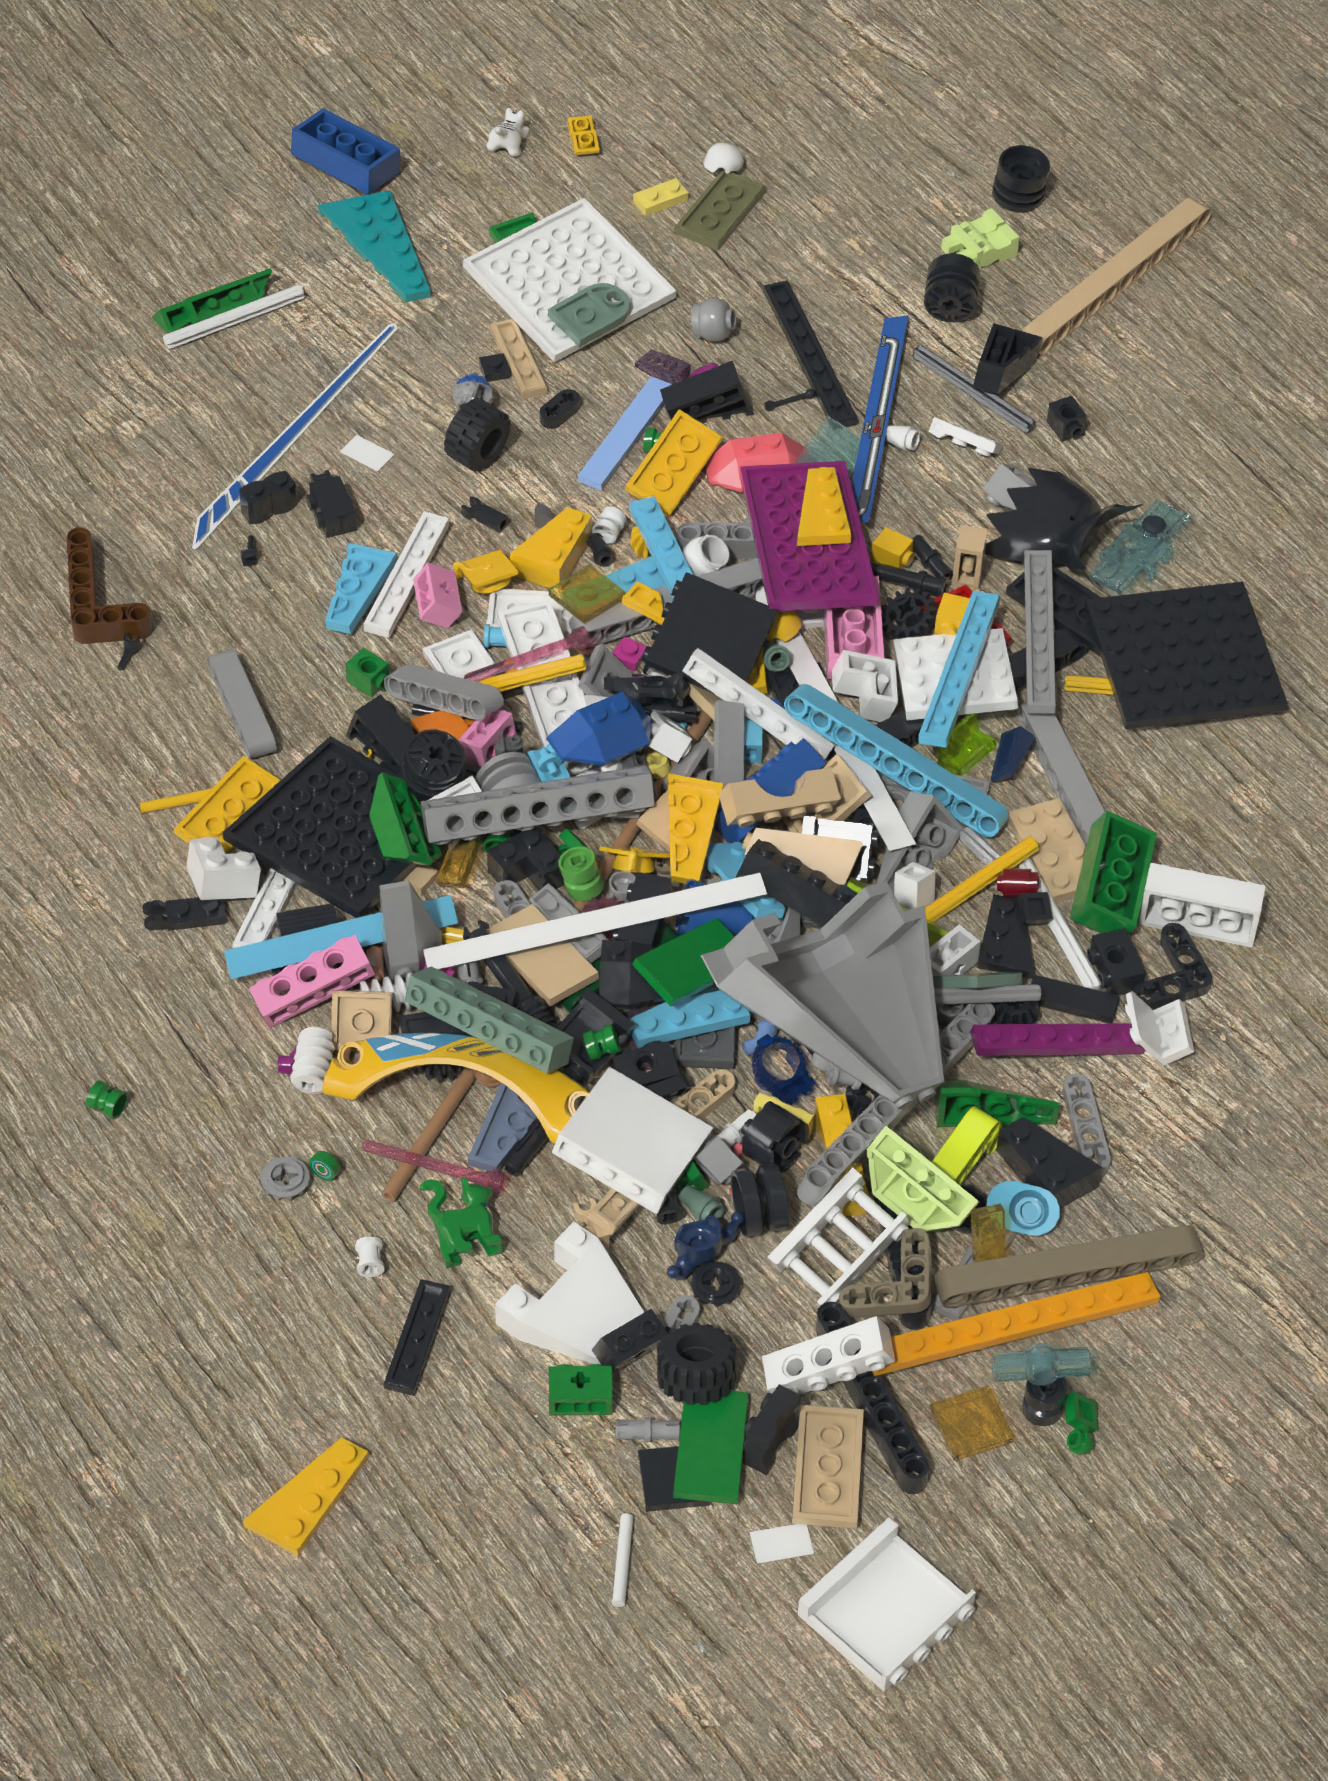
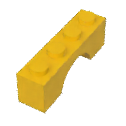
M845 1094L815 1097L814 1121L819 1142L823 1143L825 1150L852 1124ZM860 1162L854 1169L862 1175L865 1182ZM865 1183V1184L863 1185V1188H864L863 1192H864L866 1195H868L867 1188H866V1183ZM849 1200L842 1208V1214L845 1217L866 1214V1210L856 1201L851 1202Z

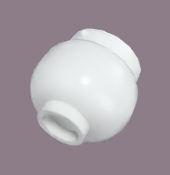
M706 534L705 536L692 539L683 548L682 552L695 576L725 568L729 560L727 545L721 538L715 535Z

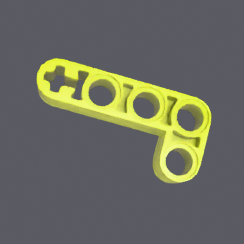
M973 1106L931 1163L958 1185H961L982 1154L985 1152L990 1155L996 1150L999 1130L1002 1129L1001 1122Z

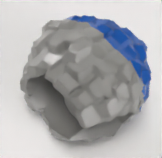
M476 372L459 379L452 390L453 400L458 410L472 399L480 398L489 404L494 399L493 389L490 387L489 382L486 381L485 377L478 376Z

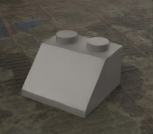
M708 740L693 744L688 754L684 758L681 757L678 763L675 762L669 773L714 782V747ZM668 775L661 784L665 791L668 790Z

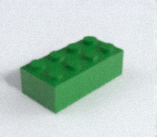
M1106 810L1091 825L1069 919L1100 933L1125 928L1128 934L1133 931L1138 922L1157 833Z

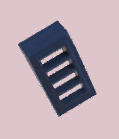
M1019 726L1001 734L990 781L996 783L1014 775L1034 740L1032 733Z

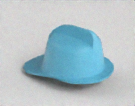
M1005 1181L997 1184L990 1191L987 1198L986 1209L990 1219L997 1226L1006 1230L1040 1236L1053 1229L1059 1219L1060 1207L1057 1199L1050 1191L1041 1187L1017 1181Z

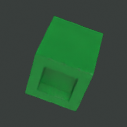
M363 647L345 663L346 680L349 684L370 697L385 689L384 679L389 675L388 662Z

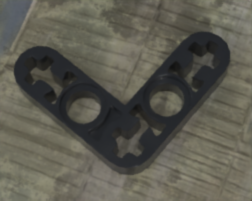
M1179 923L1166 924L1162 928L1160 944L1176 972L1141 982L1133 989V992L1152 1010L1178 999L1183 1002L1203 996L1209 992L1212 982L1211 972L1185 927ZM1188 955L1192 957L1193 962L1186 964L1181 962L1178 957ZM1194 971H1195V977H1196V979H1197L1198 981H1193V979H1194ZM1174 985L1178 987L1179 992L1174 994L1168 993L1164 987Z

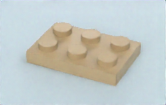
M836 754L821 769L832 767L841 800L832 807V811L826 814L817 815L816 812H810L805 816L824 820L844 821L871 796L870 792L845 760ZM790 816L781 817V820L791 832L802 833L804 816L797 819H791Z

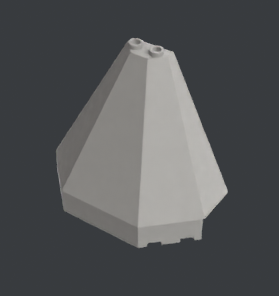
M887 881L864 887L820 930L770 944L767 936L781 924L774 913L753 919L723 949L701 955L716 986L733 1001L894 1103L898 1109L907 1107L917 1098L920 1102L930 1099L936 1094L934 1089L944 1082L925 905L903 911Z

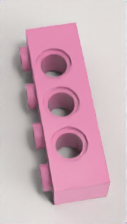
M356 935L338 940L335 945L323 951L312 953L307 959L298 964L286 966L282 972L270 978L266 977L259 980L249 990L269 1028L332 997L333 990H346L374 976L375 973ZM343 963L341 967L332 969L335 964ZM317 976L312 982H306L309 977ZM290 989L286 995L279 996L283 990Z

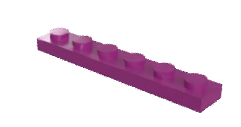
M1131 1023L973 1024L970 1031L977 1056L1143 1054L1145 1051L1140 1044L1134 1043L1130 1035Z

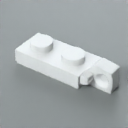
M936 417L933 418L928 431L941 439L946 436H952V442L964 447L968 443L977 446L976 452L989 457L991 453L1000 454L1002 444Z

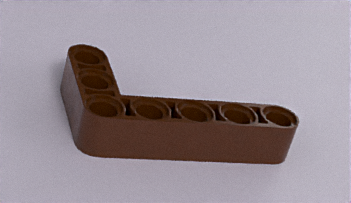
M83 527L70 530L67 534L70 615L74 639L81 644L123 641L126 633H130V640H136L138 635L140 639L149 637L153 632L151 610L146 604L129 603L97 606L94 551L91 533Z

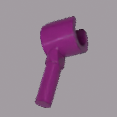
M296 1046L289 1056H278V1073H292V1066L295 1062L294 1056L297 1052Z

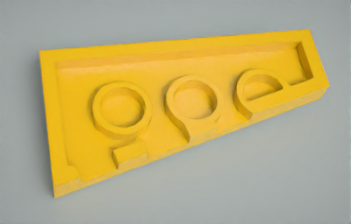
M835 467L808 469L797 546L851 543L850 527Z
M668 773L670 869L672 882L685 884L689 878L701 881L721 802L718 793L724 788L723 783Z
M341 1437L243 1520L244 1527L299 1556L369 1458V1452Z

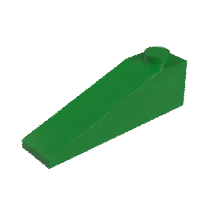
M946 1079L940 1086L935 1088L934 1106L937 1128L957 1127L973 1106L1000 1121L1002 1126H1007L1022 1117L1027 1118L1036 1125L1057 1123L1059 1102L968 1080Z

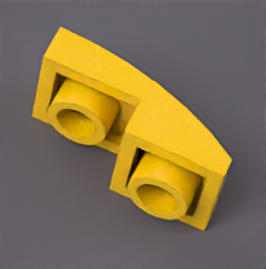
M592 115L567 118V126L574 154L599 153L596 130H594Z

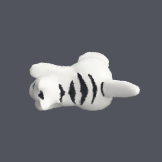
M511 108L506 109L505 121L494 127L489 133L486 148L490 152H496L500 148H505L512 157L522 154L520 147L521 139L526 138L530 133V128L523 126V112H513Z

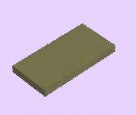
M722 169L674 228V234L718 251L766 193V186L733 172L726 174L725 169Z

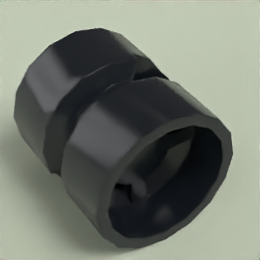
M1044 1368L1038 1369L1029 1375L1025 1386L1022 1411L1026 1419L1032 1424L1041 1427L1050 1426L1061 1418L1067 1393V1383L1060 1373Z

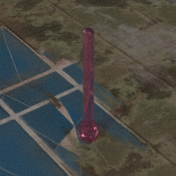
M584 626L575 628L568 634L567 638L465 674L464 679L477 682L569 648L573 650L578 649L579 651L591 646L588 632Z
M365 1140L361 1145L365 1152L460 1179L466 1177L470 1182L479 1183L483 1187H491L493 1195L499 1196L503 1186L505 1172L493 1169L492 1172L486 1171V1173L371 1140Z

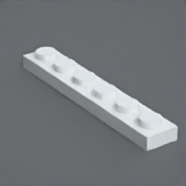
M423 512L363 624L365 632L390 638L415 591L413 579L431 561L449 527V518Z
M699 648L694 651L684 667V673L722 700L744 703V715L784 744L788 745L792 741L796 745L804 738L824 761L835 746L822 735L790 716L781 706Z

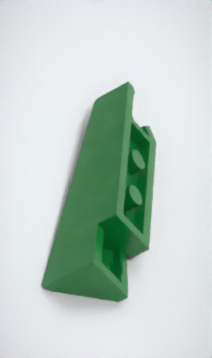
M269 268L186 298L182 302L158 310L152 318L168 334L184 327L190 322L194 324L263 298L264 289L268 278L272 274V270Z

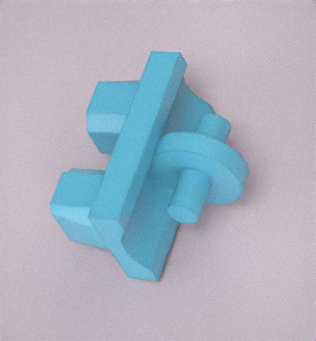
M550 744L542 749L527 752L541 782L570 777L564 762Z

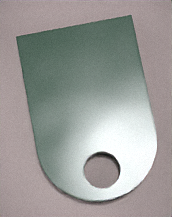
M607 283L593 284L549 308L547 316L578 347H581L626 320L629 313V298L617 286ZM616 298L619 302L613 303L608 301V299Z
M1022 972L933 976L934 988H983L1023 984Z

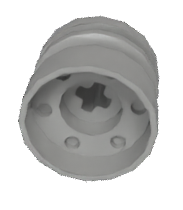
M519 752L502 753L491 758L480 768L476 776V782L482 791L541 782L529 757ZM535 803L532 811L541 810L545 803ZM508 807L503 815L510 816L514 814L517 807Z

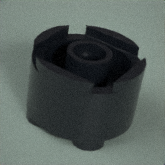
M768 1101L754 1119H748L742 1126L741 1134L744 1135L742 1153L759 1165L775 1163L780 1172L784 1173L800 1157L801 1153L797 1150L801 1142L806 1145L809 1137V1126L781 1106Z

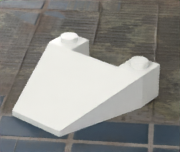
M573 1221L554 1241V1262L567 1271L540 1300L517 1284H514L495 1304L496 1325L522 1342L592 1364H600L592 1352L593 1347L600 1338L641 1315L644 1311L599 1238Z

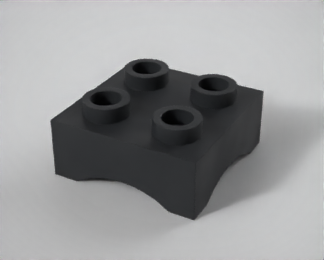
M778 1384L772 1394L769 1392L766 1394L760 1406V1413L756 1418L752 1416L744 1429L746 1440L743 1450H745L746 1465L767 1476L772 1468L774 1452L784 1440L792 1437L798 1429L799 1422L796 1419L794 1410L801 1401V1395Z

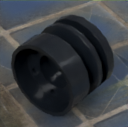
M1025 145L1011 146L1004 150L999 157L997 174L995 175L992 187V195L995 201L1003 208L1013 212L1023 213L1039 207L1043 201L1050 172V161L1047 156L1039 149Z
M949 253L940 255L929 265L924 306L927 312L934 318L954 323L964 321L975 312L981 272L978 265L971 258L962 254Z
M437 729L423 730L415 734L408 742L398 778L405 779L409 785L407 789L417 797L420 803L421 801L429 800L458 783L465 761L463 747L448 732Z

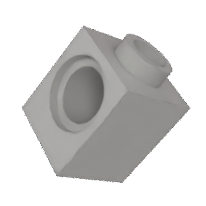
M719 1136L712 1137L693 1158V1161L715 1184H721L723 1181L726 1184L730 1183L731 1172L738 1170L737 1168L743 1163Z

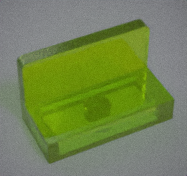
M968 714L954 726L947 748L936 746L938 765L952 774L962 776L996 747L995 738L978 730L976 714Z

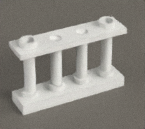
M854 1168L835 1185L768 1256L771 1264L780 1273L785 1267L787 1269L792 1268L822 1295L817 1301L819 1307L825 1302L840 1304L839 1294L842 1289L852 1285L894 1240L896 1242L900 1241L904 1233L909 1230L907 1226L910 1223L905 1213L901 1212L894 1220L863 1192L865 1182L862 1175ZM849 1200L851 1202L856 1201L886 1228L874 1242L842 1214V1208ZM827 1223H834L864 1250L853 1264L821 1237L820 1231ZM806 1245H813L843 1273L831 1287L799 1259V1253Z

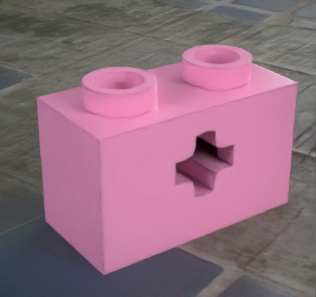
M428 562L413 579L420 619L448 629L462 613L456 574L452 570Z

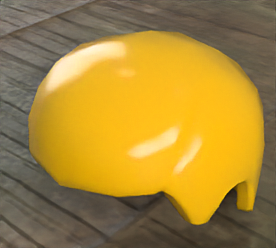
M794 610L777 611L766 640L769 642H773V638H779L783 642L790 640L800 630L802 626L801 618Z

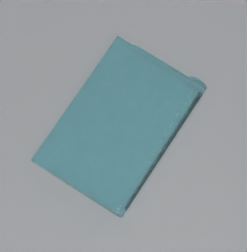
M827 416L795 463L845 461L849 478H851L855 469L860 438L841 423Z

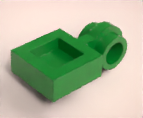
M1073 1391L1067 1394L1065 1398L1066 1424L1075 1428L1067 1437V1446L1071 1452L1082 1455L1089 1453L1094 1445L1091 1433L1098 1430L1097 1408L1095 1401Z

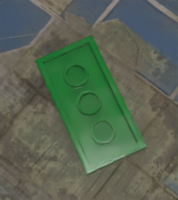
M715 918L637 957L632 965L671 1007L715 984L701 955L723 949L734 936L718 918Z
M729 1391L726 1397H719V1401L714 1403L709 1401L706 1405H700V1403L688 1405L684 1401L673 1498L738 1504L748 1392Z

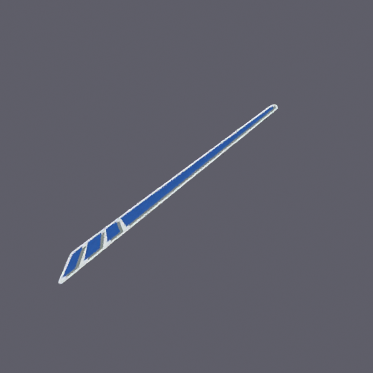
M395 323L389 324L197 517L192 549H197L240 502V488L248 483L259 481L398 329Z

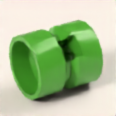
M581 846L573 847L560 856L558 860L559 869L570 898L575 901H588L597 897L602 892L604 887L603 879L597 866L595 854L591 849Z

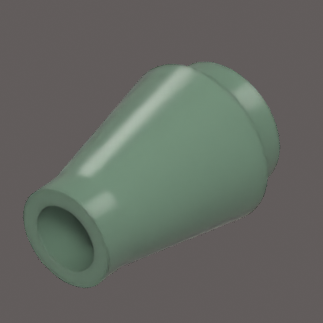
M774 642L766 644L764 647V663L766 667L774 672L785 670L791 662L789 650Z
M690 1185L686 1186L679 1195V1200L687 1206L698 1221L705 1220L708 1215L715 1216L719 1221L724 1213V1206L721 1204L720 1199L699 1191Z

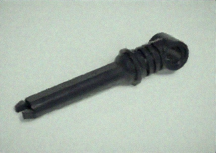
M478 920L477 924L480 928L471 933L467 927H464L463 939L467 940L489 935L490 933L487 929L490 925L487 922ZM505 954L483 959L503 988L517 990L520 995L516 1005L518 1010L554 1028L558 1027L557 1020L548 1009L549 1004L544 998L532 994Z

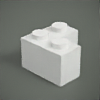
M847 650L842 651L832 670L833 692L859 697L860 716L864 719L882 722L890 718L898 704L895 660Z
M202 837L190 839L186 868L200 900L256 898L261 868L254 853L238 852L225 854L219 838Z

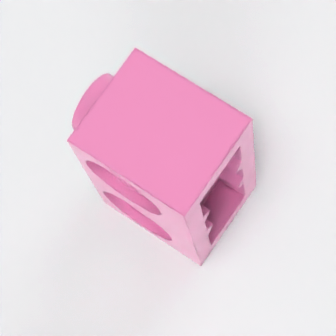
M498 709L481 721L476 720L458 740L464 750V762L481 768L491 758L496 757L494 742L499 741V730L502 729L503 737L516 735L512 713Z

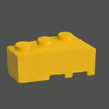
M569 507L564 509L510 553V562L519 573L514 577L560 592L585 550L588 536L592 534V515Z

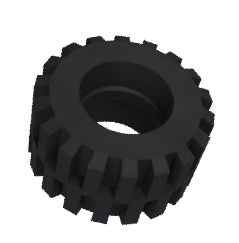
M476 398L470 400L461 407L449 424L444 440L445 453L472 471L476 472L487 468L498 457L507 442L511 425L510 417L483 399Z
M693 1323V1325L689 1326L684 1324L680 1325L679 1329L673 1328L669 1330V1334H664L657 1346V1380L660 1389H664V1394L668 1397L673 1396L675 1401H685L688 1405H693V1403L706 1405L709 1401L714 1403L719 1401V1397H726L729 1394V1390H733L736 1381V1344L733 1343V1338L730 1335H725L724 1330L720 1328L714 1329L713 1325L709 1324L706 1326L700 1325V1323Z

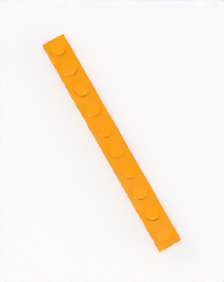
M1145 1272L892 1336L891 1342L895 1362L885 1365L881 1370L872 1372L874 1376L1139 1309L1158 1304L1161 1296L1149 1273Z

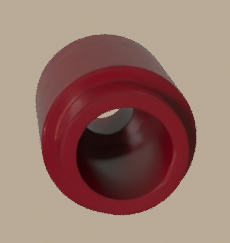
M1004 868L1003 874H998L997 891H1002L1003 897H1018L1021 893L1039 892V872H1032V869Z

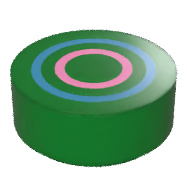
M317 1151L309 1160L311 1171L325 1181L333 1180L340 1171L337 1159L328 1152Z

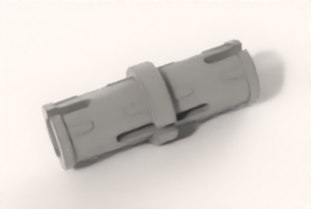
M644 1417V1420L616 1419L615 1440L636 1439L644 1440V1442L658 1439L679 1440V1420H651V1417Z

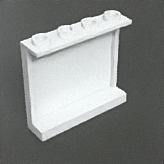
M609 1067L559 1133L552 1153L651 1212L658 1214L669 1192L700 1148L707 1143L713 1127Z
M889 1517L799 1599L798 1616L884 1692L892 1684L894 1686L899 1685L905 1679L908 1669L914 1663L917 1665L921 1664L928 1657L931 1651L930 1648L936 1642L943 1643L952 1633V1627L959 1621L965 1622L973 1614L976 1595L973 1589L967 1595L903 1541L897 1535L898 1524Z

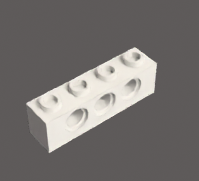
M875 1316L762 1356L767 1390L771 1394L780 1384L801 1395L809 1391L823 1390L827 1385L838 1381L852 1380L856 1375L867 1371L881 1370L885 1365L895 1362L889 1328ZM861 1348V1350L856 1355H854L855 1352Z

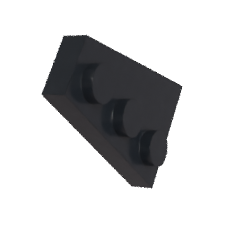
M993 894L977 968L998 973L1022 972L1023 978L1032 979L1033 975H1035L1027 925L1021 922L1018 901L1016 898Z

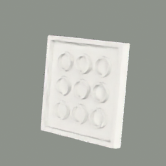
M1003 628L990 629L959 715L1018 709V700ZM955 633V636L941 634L893 639L906 720L925 719L957 633Z

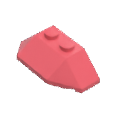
M781 432L731 439L713 453L704 469L710 485H720L726 489L743 492L740 466L811 463L805 446Z

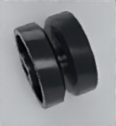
M777 1164L760 1165L756 1172V1178L749 1168L733 1170L731 1172V1191L734 1209L744 1214V1221L739 1226L744 1237L760 1235L764 1228V1223L771 1232L786 1230L789 1227V1209L784 1182Z

